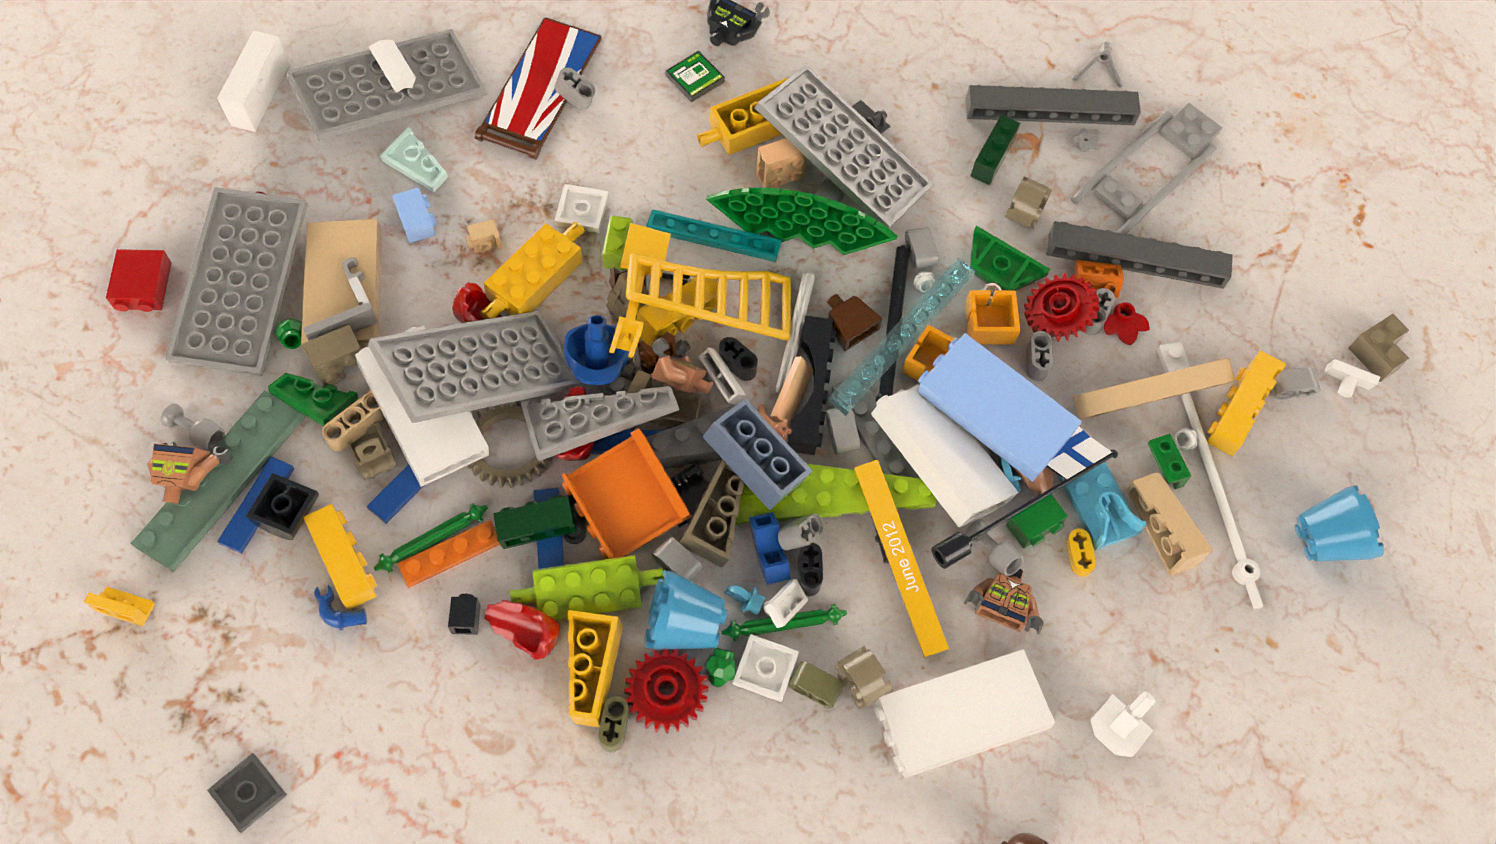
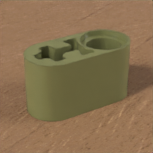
M801 661L788 686L819 705L832 709L844 687V683L812 664Z
M620 696L610 697L605 702L598 736L602 748L608 752L618 751L624 743L629 710L627 702ZM614 706H621L624 711L620 716L615 717L609 714L610 709ZM611 725L615 726L616 738H613L612 742H608L607 737L610 736Z

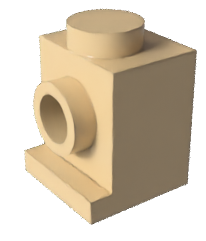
M494 219L467 226L469 235L465 236L468 248H473L475 253L488 251L494 247H497L498 250L502 249Z

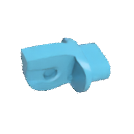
M1001 458L1002 472L1016 490L1021 492L1019 481H1022V477L1013 476L1010 464Z
M732 585L728 586L724 592L726 595L742 603L741 609L743 612L749 610L756 615L759 613L766 598L757 593L758 589L755 587L748 592L739 586Z

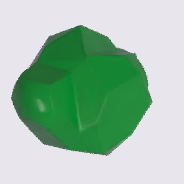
M288 318L277 325L275 331L276 338L285 348L296 349L301 345V321Z
M714 648L713 655H710L706 660L705 667L709 674V682L714 687H722L728 681L735 678L737 672L736 663L733 659L735 652Z

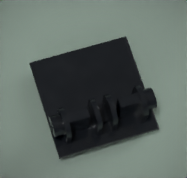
M695 464L670 478L691 515H693L708 485L702 476L704 474L702 468L699 465L696 467ZM691 517L686 521L682 522L681 524H679V528L687 524L690 521Z

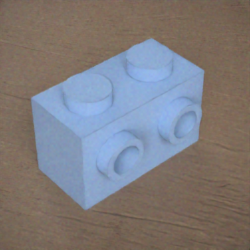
M419 187L392 195L409 244L436 235L433 226L437 225L433 212L428 213L427 208H430L429 201L426 195H421Z

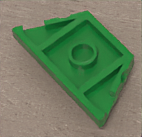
M977 225L974 228L969 270L971 273L988 283L997 284L1004 291H1016L1049 274L1050 269Z

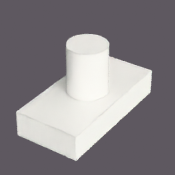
M1336 359L1328 363L1324 371L1325 374L1342 380L1337 393L1347 398L1352 397L1355 386L1370 390L1378 385L1380 376Z
M797 579L789 581L770 601L764 603V611L771 617L776 628L785 626L808 601Z

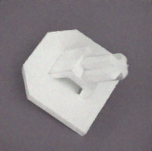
M1144 691L1131 705L1125 706L1112 694L1091 718L1095 737L1115 755L1129 757L1135 755L1153 732L1142 721L1146 712L1156 703L1153 695Z

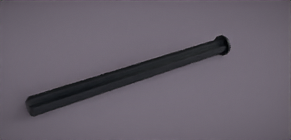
M905 245L896 248L879 394L876 396V402L885 395H888V397L893 395L910 252L909 248L905 247Z

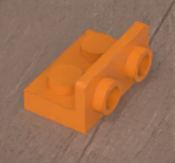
M1076 260L1074 269L1077 280L1084 277L1085 283L1090 281L1092 288H1095L1096 291L1106 288L1114 293L1115 298L1119 297L1124 282L1121 265Z

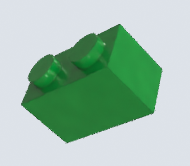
M1052 494L1010 518L1006 526L1024 549L1029 545L1033 547L1039 545L1045 540L1044 536L1050 532L1054 535L1065 527L1063 523L1068 515Z

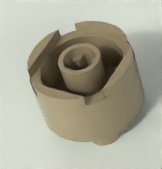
M1024 176L1015 192L1005 218L1034 229L1052 189Z
M865 645L838 661L835 666L838 671V679L844 683V688L850 687L852 692L851 698L859 709L863 706L865 708L882 696L893 691L890 680L886 683L883 680L884 674H886L883 667L870 649L866 651Z

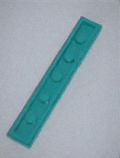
M653 209L646 226L670 233L671 238L772 262L777 261L782 243L780 239Z

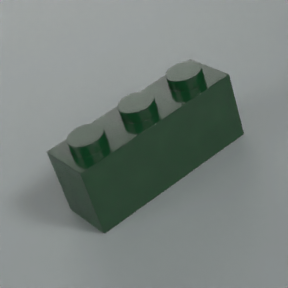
M1000 115L975 160L970 177L988 185L991 184L1016 138L1021 123Z
M557 495L547 501H531L526 503L525 506L517 508L506 507L501 509L500 512L493 513L497 539L503 549L577 532L573 507L568 496Z

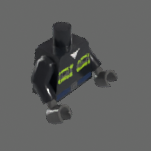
M710 0L707 10V23L710 26L709 33L712 35L710 42L717 47L722 42L735 46L739 42L753 38L762 24V18H767L770 15V9L766 7L764 12L761 13L764 4L760 2L755 7V13L732 0Z

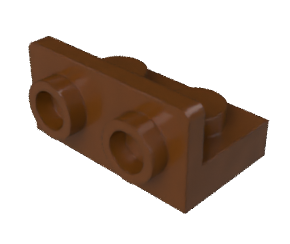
M667 331L662 337L655 339L657 341L659 338H664L670 346L664 353L676 356L675 336ZM640 340L638 342L640 367L644 372L653 374L659 356L653 351L651 346Z

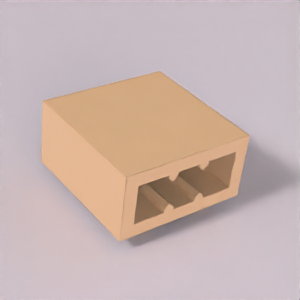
M787 138L758 147L756 175L763 188H778L785 183L795 182L805 177V170L808 166L807 157Z

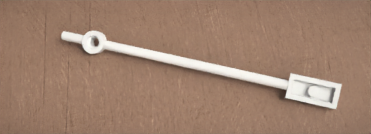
M1182 342L1163 344L1157 348L1164 373L1190 367ZM1191 393L1183 394L1181 397L1192 430L1197 433L1198 438L1196 441L1237 559V563L1232 569L1233 577L1238 583L1246 586L1253 609L1261 608L1263 603L1255 583L1260 577V568L1255 561L1246 557ZM1245 567L1249 568L1251 573L1246 572Z

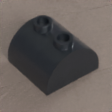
M272 473L246 517L268 533L286 540H293L304 522V516L309 514L319 497V493L314 489Z

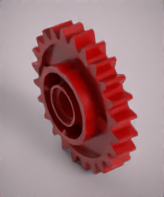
M1066 273L1063 274L1062 278L1054 275L1052 281L1045 278V284L1038 282L1039 289H1031L1033 296L1026 297L1028 303L1024 304L1026 310L1024 315L1033 333L1044 331L1051 338L1055 336L1057 342L1060 341L1061 337H1065L1069 341L1072 334L1076 338L1078 337V331L1086 333L1085 326H1093L1092 319L1098 318L1096 312L1100 311L1096 289L1092 288L1090 281L1085 283L1084 277L1077 280L1075 274L1070 278H1067Z
M654 649L653 657L644 653L645 661L636 660L637 669H629L632 678H625V683L630 686L624 689V694L630 696L625 701L627 705H633L629 709L630 714L638 713L636 722L645 720V729L654 725L656 733L660 727H664L666 734L669 733L671 726L677 732H679L680 724H684L688 728V719L691 718L697 721L696 711H704V707L700 703L707 702L708 698L702 694L708 692V686L703 685L707 681V676L699 675L703 671V667H694L696 659L693 658L688 661L687 652L678 656L677 649H674L672 654H669L667 649H664L662 654H659ZM664 685H669L674 690L669 695H663L659 692V689Z

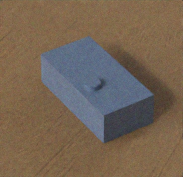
M746 398L713 422L703 435L707 443L769 510L801 485L813 472Z

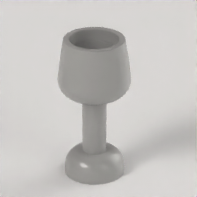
M175 403L167 406L161 415L162 425L166 427L180 425L190 431L189 439L193 445L212 451L225 436V431L210 419L203 418L193 422L184 417L182 407Z
M978 519L968 527L965 534L970 537L988 525L983 519ZM987 532L972 541H981L991 551L989 555L990 564L1006 576L1015 574L1023 565V556L1010 542L998 544Z

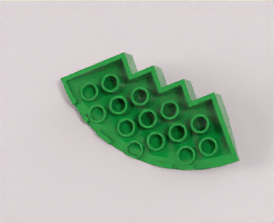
M740 188L721 191L706 197L709 203L746 232L759 234L768 231L777 239L782 240V242L799 237L812 249L831 244L841 254L847 255L896 240L898 237L887 226L853 207L806 192L779 188Z

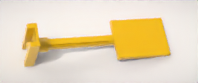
M630 223L620 267L628 269L629 255L632 253L665 261L671 234ZM638 264L636 292H642L645 275L651 276V267ZM660 270V278L662 277L663 270ZM629 300L626 318L619 317L611 342L610 353H614L615 348L629 351L628 357L633 358L644 324L635 320L639 302Z

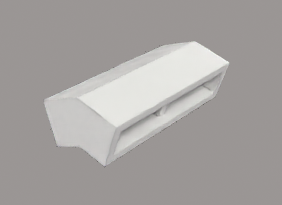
M380 40L369 46L396 93L404 88L413 87L416 77L393 40Z
M708 347L699 356V359L726 401L731 406H736L746 398V394L717 350ZM713 360L721 371L719 375L710 364ZM727 381L735 393L731 396L723 382Z

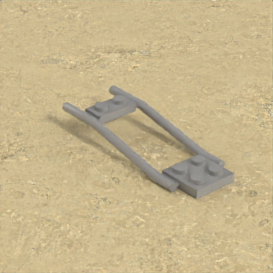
M1190 103L1175 117H1173L1171 112L1166 111L1152 126L1095 174L1071 198V201L1074 204H1078L1091 190L1094 191L1093 194L1126 220L1129 219L1116 232L1127 234L1149 211L1216 151V146L1209 143L1221 132L1222 127ZM1160 131L1164 138L1194 160L1148 202L1143 204L1141 199L1108 174L1156 132Z

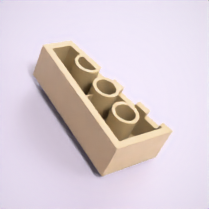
M1157 472L1131 482L1126 492L1140 519L1146 521L1145 528L1169 575L1173 576L1196 568L1213 549L1161 474Z

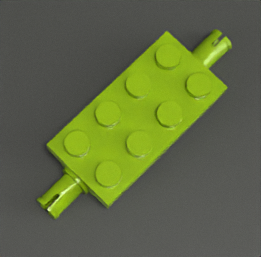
M635 555L533 570L534 585H532V588L510 590V599L513 603L521 604L535 602L538 610L554 620L568 618V610L598 614L642 607L640 589H642V586L657 584L658 579L664 580L662 576L663 569L640 571L636 566Z

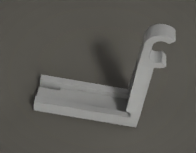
M353 257L345 260L342 267L359 306L304 327L303 330L308 341L347 325H350L352 331L355 332L378 323L360 283L365 278L363 272L350 273V269L358 265L356 258Z

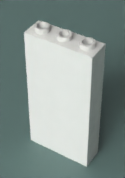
M424 325L418 328L412 327L406 330L405 333L424 330L425 327ZM369 346L355 354L357 364L421 487L489 456V447L470 411L412 423Z
M916 384L906 391L902 389L889 397L885 395L876 402L877 406L871 415L959 528L1007 506L1019 493L972 434L917 392L920 384Z
M1024 649L886 694L876 701V706L874 707L877 720L883 722L886 730L883 732L888 747L892 746L895 768L898 773L902 772L903 778L1045 731L1055 724Z

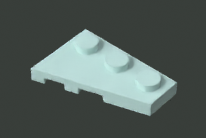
M409 126L380 155L382 162L433 193L448 178L447 172L433 155L429 154L423 143L415 137Z

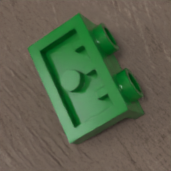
M1171 434L1149 440L1148 446L1167 484H1173L1175 489L1184 487L1192 475Z

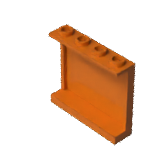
M639 428L630 433L632 435L630 438L570 474H562L564 479L562 486L569 496H574L577 502L574 504V507L581 517L585 516L589 522L586 526L593 539L597 537L602 546L599 547V550L604 559L625 557L692 517L650 443Z

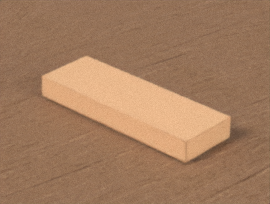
M803 357L794 358L770 415L776 423L787 419L788 429L813 372V369Z

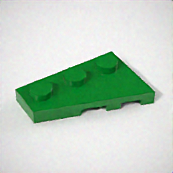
M284 373L268 386L270 394L302 412L323 427L358 400L357 392L350 390L348 393L342 392L332 385L324 387L314 384L311 379L289 373Z

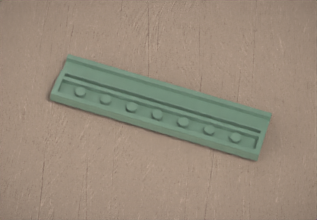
M264 390L216 445L222 447L224 451L229 449L232 454V460L226 464L219 463L202 480L196 491L181 490L178 504L166 502L130 544L171 572H174L264 467L270 457L275 454L304 420L305 415Z

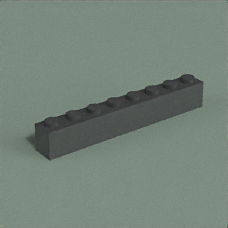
M969 85L966 95L967 119L998 120L1000 115H1003L1015 121L1135 126L1141 113L1139 94L1133 91Z
M1054 221L1049 232L1047 256L1074 261L1084 260L1121 265L1122 270L1224 289L1232 277L1233 254H1227L1222 251L1206 250L1200 247L1158 241L1153 238H1142L1110 230L1094 229L1089 226H1078L1067 222Z

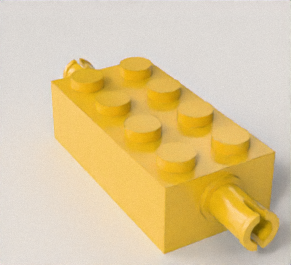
M788 78L710 107L709 124L712 129L697 134L700 146L704 147L719 141L727 154L732 155L782 135L755 109V106Z
M573 222L563 234L547 223L543 225L483 283L486 297L492 302L480 312L485 320L496 318L503 310L510 315L533 312L582 264L581 247L574 243L585 232L582 225H578V222Z

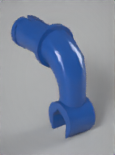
M328 585V593L323 596L320 595L318 586L316 587L314 595L319 603V614L324 623L331 627L339 628L340 631L344 627L367 624L365 608L341 612V610L335 611L331 605L334 600L332 588Z

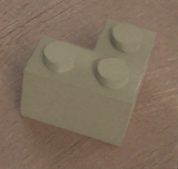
M1391 314L1362 333L1349 346V349L1372 374L1380 376L1379 381L1381 382L1395 373L1410 359L1396 345L1409 329L1394 314Z
M350 325L303 343L323 386L335 385L343 378H346L343 367L356 365L355 354L361 350Z

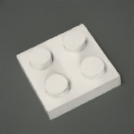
M565 184L554 220L555 226L569 228L573 222H578V225L581 224L585 231L599 233L609 198L608 191Z
M750 634L733 680V685L782 702L799 651Z

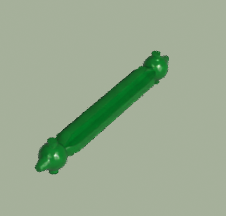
M472 503L469 505V512H461L394 549L390 556L383 553L380 554V559L375 565L374 570H384L390 573L393 571L394 563H399L426 550L469 526L472 520L483 521L482 517L488 509L487 505L478 506Z
M831 604V608L828 611L818 609L796 613L785 626L776 628L771 617L745 621L741 625L732 620L730 621L731 624L722 630L721 633L733 638V641L736 642L741 634L750 636V634L760 635L821 625L828 620L833 622V625H838V621L841 617L847 615V611L840 610L836 607V604Z

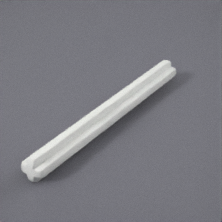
M806 272L802 275L791 322V337L786 343L776 386V393L780 394L794 358L797 356L815 278L811 273Z

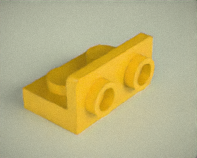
M106 587L104 592H100L99 595L89 592L84 600V603L96 612L140 626L145 625L155 605L152 600L111 587Z

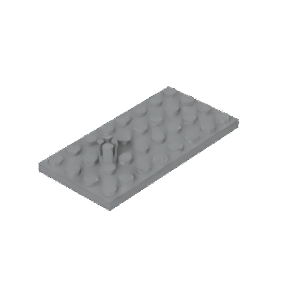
M453 29L395 43L416 77L412 88H404L397 93L371 50L286 71L287 79L318 141L485 96L486 89Z
M807 64L760 100L755 106V109L867 215L888 228L908 211L933 185L921 171Z
M214 187L166 355L168 362L263 376L308 206L306 200Z
M539 311L370 338L368 343L370 350L412 423L567 391L570 388L581 387L583 384L576 379L573 372L569 369L563 348Z

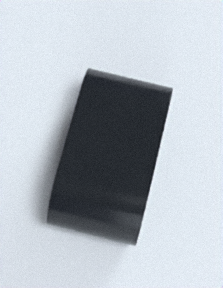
M733 337L722 339L719 343V355L729 370L743 381L752 380L757 374V356ZM748 364L752 367L744 368L742 367V365Z
M811 543L800 549L798 556V582L806 596H814L820 591L823 581V559L820 546L816 543ZM808 554L811 555V558L813 559L812 566L809 567V558L807 556ZM808 577L814 578L817 584L808 585L804 579Z

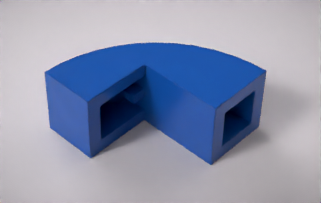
M770 512L749 517L757 558L766 584L790 580L789 562L779 544L778 533L780 528L774 513Z

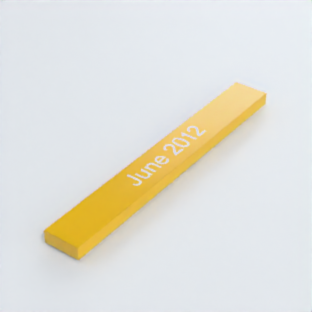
M878 459L854 467L924 658L948 650V644Z

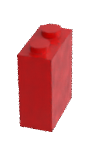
M116 250L106 299L114 310L123 312L128 310H141L144 312L162 310L172 264L165 251Z

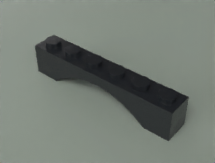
M805 316L801 348L807 355L813 369L814 388L806 405L790 421L789 429H792V432L788 435L787 444L796 453L815 456L816 447L821 448L823 433L818 432L819 425L824 426L826 414L821 409L822 404H827L828 391L824 390L825 383L829 384L831 370L827 369V363H832L834 349H829L830 342H835L836 329L832 328L833 319Z

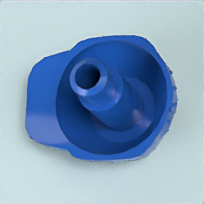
M593 315L588 318V324L578 326L566 333L564 354L567 365L577 380L589 385H604L615 381L620 372L623 371L628 361L629 351L615 348L614 353H610L609 350L616 327L606 324L607 320L605 317Z

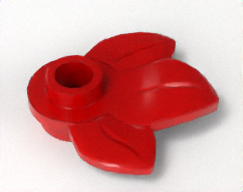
M1128 302L1116 305L1112 314L1107 317L1104 323L1106 335L1117 334L1118 338L1127 345H1132L1136 341L1138 331L1146 332L1150 330L1147 318L1136 313L1134 306Z

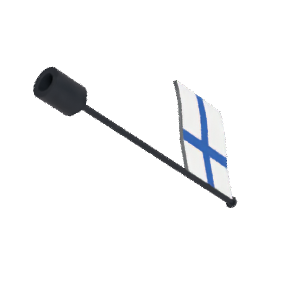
M1079 426L1046 466L1065 479L1064 481L970 537L956 532L931 548L934 559L942 568H948L971 554V541L1107 460L1117 458L1118 452L1113 449H1107L1091 438Z

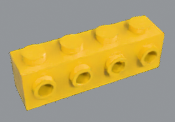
M329 504L304 516L311 536L347 610L349 611L377 597L373 589L377 587V583L372 573L366 574L363 568L368 564L362 552L356 553L354 545L358 543L352 531L347 532L344 524L348 522L342 510L336 511L333 504Z

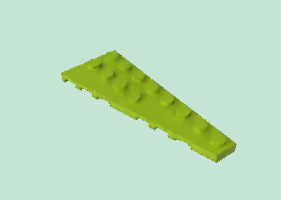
M807 464L813 472L801 485L771 510L744 483L735 525L740 526L741 523H750L749 517L770 512L774 513L777 520L783 522L788 521V519L800 518L811 514H817L820 518L849 513H857L859 515L870 511L855 470ZM883 474L896 509L907 508V510L936 507L937 499L922 479Z

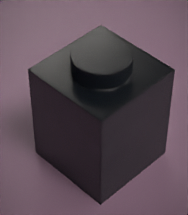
M464 593L459 594V597L451 596L448 628L451 634L478 635L481 605L478 598L474 597V595Z

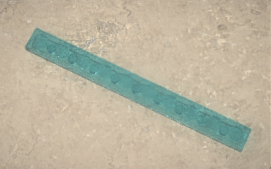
M958 257L834 391L828 401L846 416L922 333L926 326L932 322L970 280L976 271Z

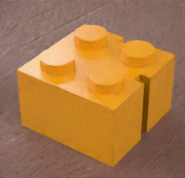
M970 290L965 302L966 322H968L967 335L979 344L1014 345L1020 333L1016 291L995 290L990 306H987L991 295L990 290Z
M927 325L917 344L914 345L907 356L902 373L918 381L926 370L930 372L934 368L933 363L940 354L946 355L949 351L947 349L955 338Z

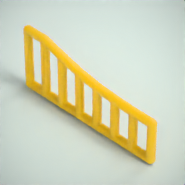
M636 253L629 255L626 298L628 300L785 341L790 339V277L770 271L702 269ZM638 264L651 267L649 295L636 292ZM660 270L674 273L672 301L658 298ZM683 275L696 277L694 307L681 304ZM705 278L718 279L716 313L703 310ZM727 280H740L738 318L726 316ZM749 280H761L760 324L748 321ZM770 281L782 284L781 330L769 327Z

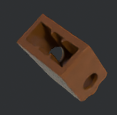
M835 294L827 301L828 305L832 308L828 319H833L832 328L836 329L835 336L845 352L880 330L882 317L857 296H852L848 300L843 301L838 294Z

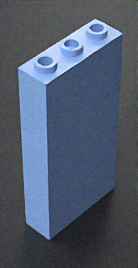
M964 333L960 339L955 338L947 348L949 351L945 356L943 354L938 356L933 363L934 368L930 372L926 370L918 380L920 385L917 392L1034 482L1074 434L1082 421Z

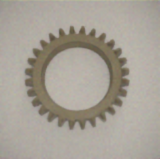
M515 401L512 406L509 403H505L503 407L496 405L494 410L487 407L486 414L478 410L479 420L473 417L482 435L491 425L501 420L517 419L526 423L522 406L519 407L518 401ZM535 455L529 463L514 470L493 468L483 458L467 466L469 469L473 468L472 472L475 476L480 474L482 482L489 478V484L493 486L498 480L500 488H503L505 482L508 481L510 488H513L516 480L520 486H523V478L532 482V473L540 477L541 471L539 467L547 470L548 465L546 461H552L553 457L538 461Z

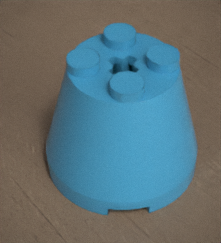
M1357 485L1344 488L1299 514L1297 517L1298 524H1295V531L1299 539L1304 538L1307 546L1304 547V552L1308 561L1372 560L1383 556L1384 545L1382 542L1378 543L1377 540L1379 538L1378 529L1380 528L1377 517L1365 494L1359 495L1357 492L1359 491Z
M663 570L662 576H664V580L658 579L648 613L650 614L648 620L650 629L645 631V647L655 650L717 648L720 633H717L719 624L723 625L727 616V609H724L725 600L674 572Z

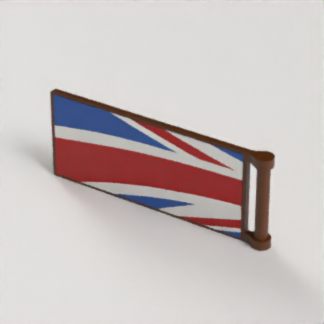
M543 18L483 123L476 129L475 139L479 141L485 140L527 154L529 158L536 160L539 157L544 142L567 103V100L555 90L560 70L571 68L582 76L601 41V35L553 19ZM491 129L533 143L534 145L528 146L487 132V130Z

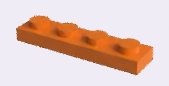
M491 520L486 521L397 563L408 588L499 546L496 529Z

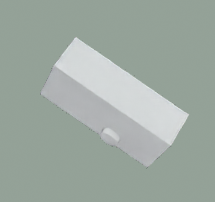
M253 31L218 96V101L231 126L256 132L289 67L278 36Z

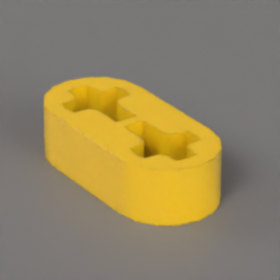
M1074 529L1066 539L1070 565L1076 575L1085 577L1091 574L1096 567L1091 537L1086 530ZM1076 536H1078L1079 540H1083L1080 548L1079 543L1073 541ZM1082 558L1084 563L1089 564L1086 569H1084L1083 565L1078 564Z

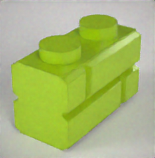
M610 216L602 253L604 268L616 267L618 270H626L621 268L620 265L630 223H633V219Z

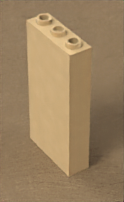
M377 219L307 223L301 344L305 352L306 349L303 343L308 342V339L303 330L304 327L359 306L342 267L345 260L353 257L357 259L358 265L352 267L350 273L363 272L365 278L360 283L378 323L353 333L361 349L368 347L370 338L379 337L382 231Z

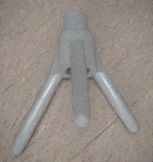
M1108 42L1102 43L1099 52L1073 77L1074 81L1099 60L1109 64L1118 87H1122L1120 77L1111 57L1112 48Z

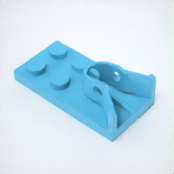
M1106 462L1064 486L1084 529L1091 537L1095 550L1137 536L1146 527V521L1140 520L1131 512ZM1057 474L1061 482L1065 480Z

